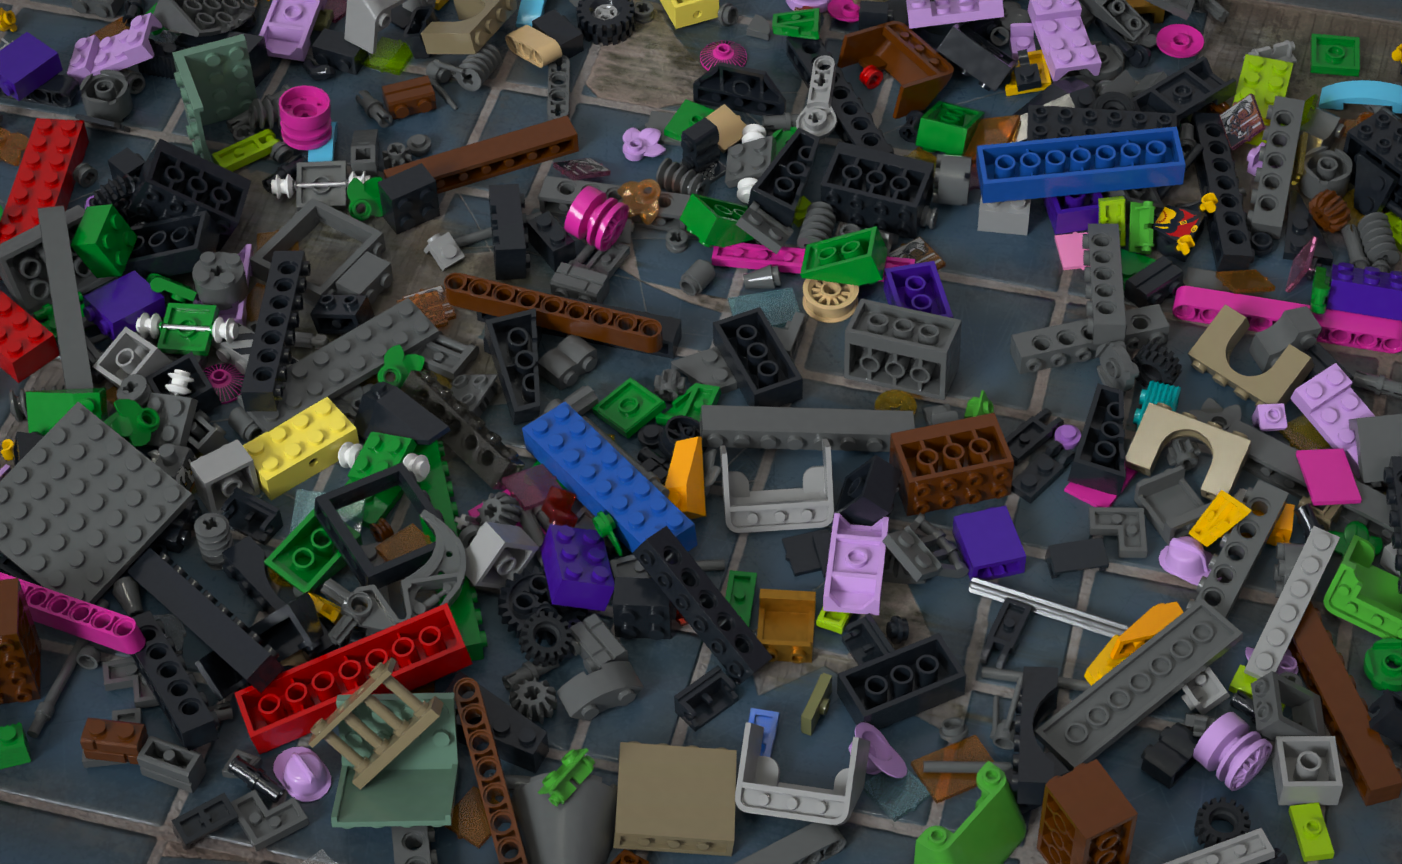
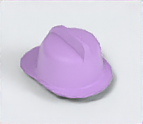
M1183 536L1171 539L1169 546H1166L1160 552L1159 562L1166 572L1198 586L1202 576L1208 577L1211 569H1208V565L1213 555L1205 551L1203 545L1194 537Z
M861 722L856 725L855 737L870 741L866 773L876 775L884 772L895 778H903L907 774L906 764L890 746L883 734L869 723ZM851 742V744H850V746H849L850 755H851V749H852V742Z
M292 747L284 750L274 761L273 771L276 778L296 800L313 802L321 799L328 793L331 787L330 772L311 749Z

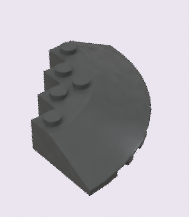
M158 0L153 15L166 29L196 37L212 36L228 32L244 24L254 13L258 0Z

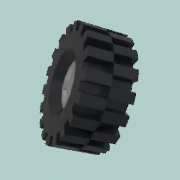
M580 0L578 2L576 10L577 24L586 41L590 42L593 40L595 45H598L599 42H603V46H608L609 42L616 45L618 40L626 41V36L631 37L632 31H635L636 21L633 0Z

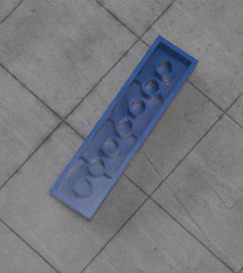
M1177 127L977 146L976 167L983 203L1181 185L1184 181L1186 165Z
M563 402L522 428L526 450L594 516H597V513L600 511L605 515L609 513L616 525V528L613 529L616 538L632 553L647 538L665 526L671 530L687 552L698 545L695 524L568 403Z

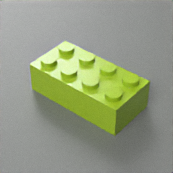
M1249 54L1245 55L1232 107L1251 95L1253 113L1246 117L1248 112L1245 109L1240 111L1239 115H1237L1239 119H1243L1240 120V125L1256 113L1258 116L1241 126V131L1243 129L1246 131L1248 126L1249 129H1252L1251 126L1259 121L1261 124L1252 129L1251 134L1249 132V136H1247V133L1243 135L1245 138L1240 141L1241 143L1259 146L1261 142L1267 143L1266 140H1262L1264 126H1270L1271 120L1266 119L1268 105H1274L1275 96H1287L1293 63ZM1234 115L1230 119V123H1232L1233 119L1235 118Z

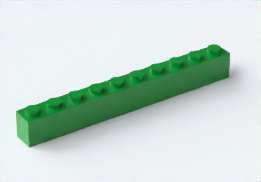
M436 440L430 445L417 444L413 453L417 456H426L430 464L429 474L423 481L417 482V484L428 493L435 510H440L444 523L459 537L462 530L457 529L458 523L454 522V518L456 516L459 517L456 501H450V497H454L452 482H446L445 477L450 476L447 461H441V457L445 456L443 442ZM420 517L425 545L435 542L436 537ZM465 575L460 596L450 607V611L471 661L484 659L483 648L488 647L485 630L479 631L478 625H483L480 608L474 609L473 603H478L475 586H469L470 580ZM443 588L435 589L436 594L442 591ZM447 595L440 598L438 606H440Z

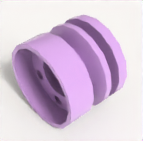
M1228 712L1213 722L1201 736L1193 752L1194 759L1208 771H1215L1217 769V779L1221 782L1225 781V785L1231 791H1237L1244 787L1258 774L1267 762L1273 747L1269 741L1261 739L1262 737L1257 731L1248 733L1249 725L1234 712Z

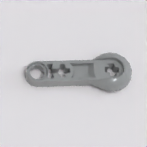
M820 56L814 61L807 106L798 115L796 120L797 129L799 127L820 139L829 136L837 124L836 114L831 106L836 67L834 59L830 56ZM822 65H830V66H831V67H830L829 69H827V70H820V69H819V67L822 66ZM821 79H825L823 86H821Z

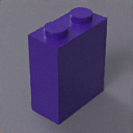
M28 32L0 50V88L6 95H11L18 101L25 98L63 70L59 54Z
M135 270L83 296L84 316L89 322L92 321L97 325L103 335H108L113 341L125 327L136 332L137 319L143 313H148L150 318L154 313H158L163 318L166 313L164 296L154 292L150 288V284Z
M1006 505L954 516L952 534L962 560L969 569L970 581L972 577L988 581L1025 572L1026 554Z

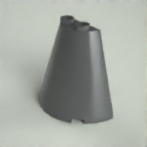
M549 773L531 777L529 784L525 786L519 784L514 789L511 801L529 864L607 863L614 844L617 786L615 784L608 786L602 783V777L589 774L581 784H577L571 778L569 781L577 789L564 804H559L558 806H554L548 798L551 796L549 793L540 795L537 793L543 787L542 781Z

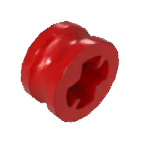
M875 65L865 67L859 76L860 82L865 84L868 89L877 87L883 79V73Z

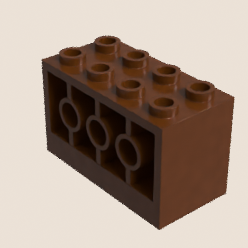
M995 413L891 433L889 463L902 471L898 493L907 516L919 515L920 512L925 514L935 510L950 509L964 504H975L979 501L993 498L999 499L1011 495L1014 460Z
M19 578L0 580V705L41 699V642Z
M1097 759L1089 763H1081L1071 772L1063 776H1054L1045 784L1037 849L1048 864H1129L1138 813Z

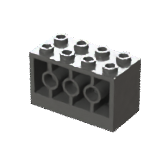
M860 299L845 330L844 378L945 400L959 369L962 320Z

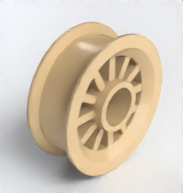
M805 279L803 284L804 310L810 317L820 322L837 323L844 321L853 315L858 305L859 286Z

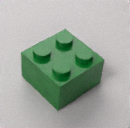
M113 204L89 206L84 212L70 246L96 278L122 276L138 237Z

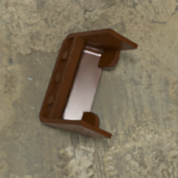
M899 21L886 22L844 35L837 64L840 68L859 63L863 68L875 65L878 70L885 69L901 84L893 113V118L895 119L907 116L912 110H925L951 80L954 71L953 66L913 30L909 29L906 24Z

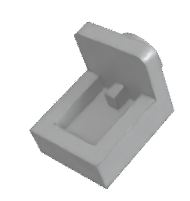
M449 232L442 236L440 233H437L427 240L428 245L423 250L426 255L432 254L442 271L465 258V255Z

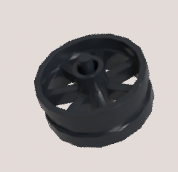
M683 415L674 416L667 421L658 438V444L662 453L668 459H672L676 441L700 437L699 421ZM702 447V455L707 447Z

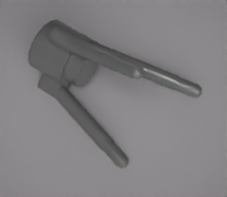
M435 59L428 64L426 75L430 77L431 84L454 110H457L456 104L438 83H445L450 77L456 79V73L454 72L462 74L464 70Z
M1022 675L1018 677L1007 719L1002 720L1001 723H999V697L994 696L990 738L1001 749H1014V734H1020L1015 732L1013 718L1024 681Z

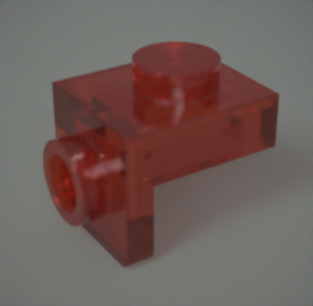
M554 485L551 486L541 508L549 517L550 523L559 526H575L578 517L571 511V507L575 501L576 494Z

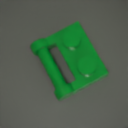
M150 273L146 278L154 292L168 291L171 298L182 303H186L187 299L194 301L197 294L192 287L157 273Z

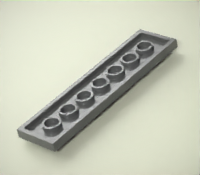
M407 298L287 367V382H283L284 396L283 400H279L277 411H249L247 414L264 433L269 432L322 399L328 397L330 400H333L377 374L380 368L384 366V355L391 347L400 345L404 351V356L411 354L438 338L439 330ZM240 394L239 396H237L238 403L244 409L242 396Z
M1201 598L1036 729L1035 738L1071 771L1081 763L1091 762L1243 639V633Z

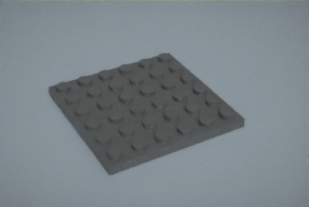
M77 402L0 481V552L40 586L95 604L195 497L80 402Z

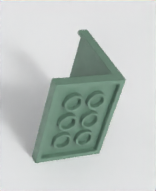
M244 34L172 52L176 67L174 77L177 86L180 87L188 121L186 130L189 140L194 139L192 147L195 155H200L201 158L212 163L214 162L206 144L203 126L238 116L247 111L252 101L257 98Z
M412 693L421 702L426 701L428 703L434 696L439 698L444 703L440 717L361 790L352 783L356 772L354 770L355 766L341 755L342 768L331 815L332 827L351 829L354 827L382 828L385 826H402L410 828L413 826L442 827L452 824L460 769L455 693ZM372 694L401 720L405 719L408 721L414 716V711L395 694ZM337 695V708L351 695ZM361 702L352 711L355 716L380 738L388 740L394 734V729L365 703ZM343 720L338 724L339 737L360 756L369 758L374 753V747Z

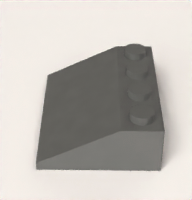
M79 205L65 211L70 245L85 212V209ZM40 224L0 244V276L14 302L32 317H34V312L42 309L41 306L47 303L52 304ZM71 247L77 290L82 295L116 278H96Z

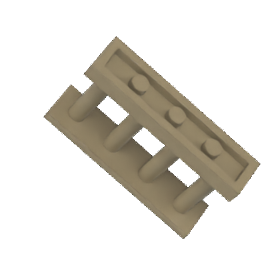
M394 658L389 659L385 664L382 662L377 664L369 674L370 678L326 720L320 718L310 730L312 736L308 745L313 748L324 739L355 766L354 770L356 772L352 783L360 790L437 720L444 703L436 696L428 703L426 701L421 702L391 675L396 663ZM383 683L414 711V716L408 721L405 719L401 720L371 693ZM361 702L365 703L394 729V734L388 740L380 738L352 713ZM343 720L374 747V753L369 758L360 756L335 734L332 729Z

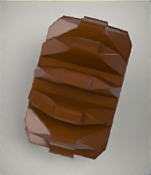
M1326 189L1321 191L1309 202V213L1313 215V220L1317 222L1318 226H1321L1326 232L1334 233L1339 231L1351 220V211L1347 207V202H1344L1342 196H1338L1334 190Z

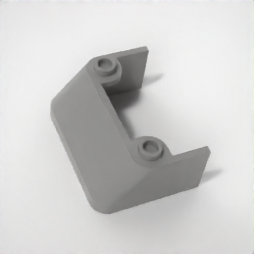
M347 0L344 39L374 54L376 53L378 32L388 27L391 22V9L403 3L402 7L411 12L417 7L432 5L435 10L436 0Z
M822 439L823 465L808 468L803 474V488L749 491V481L745 474L739 471L728 472L725 445L720 446L722 490L727 527L735 533L823 528L828 526L833 521L834 515L831 446L828 439Z
M746 722L735 792V802L740 810L752 814L836 826L843 825L849 820L864 788L870 741L853 737L849 768L841 770L836 775L833 790L779 782L780 767L777 761L770 757L760 756L764 727Z

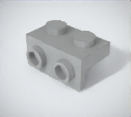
M1207 667L1182 688L1185 694L1181 696L1191 711L1197 708L1201 715H1204L1229 698L1230 694L1211 668Z

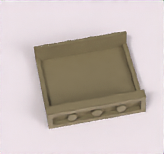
M637 741L620 742L613 848L732 856L735 839L737 750H728L722 747L715 749L699 748L694 745L686 747L670 746L665 743L657 745L642 744Z

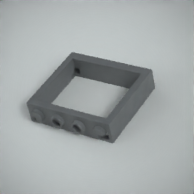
M312 198L250 258L252 273L254 277L267 283L274 251H291L320 222L362 242L363 244L320 287L307 281V292L302 295L303 302L315 307L322 295H338L335 282L366 251L378 257L382 256L381 254L386 250L384 234Z

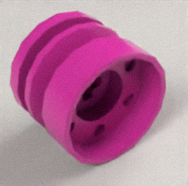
M302 85L293 87L281 95L279 99L281 136L288 146L298 150H312L322 147L331 139L330 98L325 91L314 86Z
M588 185L573 201L565 219L564 229L567 233L578 239H585L587 237L586 241L589 245L605 252L613 246L621 235L629 216V207L623 202H618L615 198L607 199L606 193Z

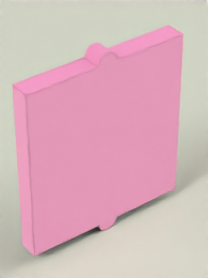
M1087 232L1055 235L1054 239L1063 270L1080 268L1084 270L1085 267H1088L1083 265V252L1087 249L1082 248V236L1087 234Z

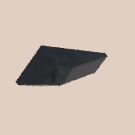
M1074 76L1054 82L1000 124L998 130L1001 136L1007 138L1010 143L1027 141L1029 105L1092 109L1096 97L1089 85Z
M384 381L374 384L368 392L362 395L354 422L358 437L367 440L372 431L412 438L416 444L430 445L451 431L448 425L398 387Z

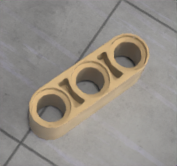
M524 25L505 37L509 49L514 54L539 68L562 57V50L556 40L529 25Z

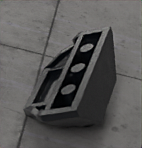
M719 62L693 83V101L716 107H721L725 104L730 110L759 116L783 115L786 112V99L766 71Z

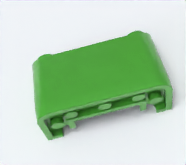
M1354 534L1324 596V606L1330 613L1383 639L1395 638L1402 640V594L1398 593L1399 577L1372 565L1375 557L1374 546L1369 541Z
M987 761L979 770L976 784L982 791L981 797L976 802L975 810L954 833L942 826H931L917 838L914 864H1003L1021 844L1026 836V823L1006 775L999 767Z

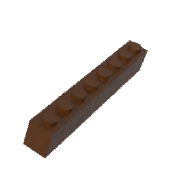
M566 115L383 170L384 177L386 179L422 163L436 180L437 193L439 194L578 152V134Z
M1310 600L1288 649L1291 651L1292 657L1297 661L1298 671L1307 689L1321 698L1324 723L1330 735L1335 736L1337 749L1365 805L1369 806L1397 799L1402 789V771L1396 768L1392 760L1391 750L1387 744L1384 745L1380 733L1370 728L1369 721L1371 717L1368 713L1367 703L1364 698H1360L1353 676L1349 675L1344 667L1345 663L1342 654L1336 651L1330 631L1325 630L1322 624L1320 611L1318 608H1314Z

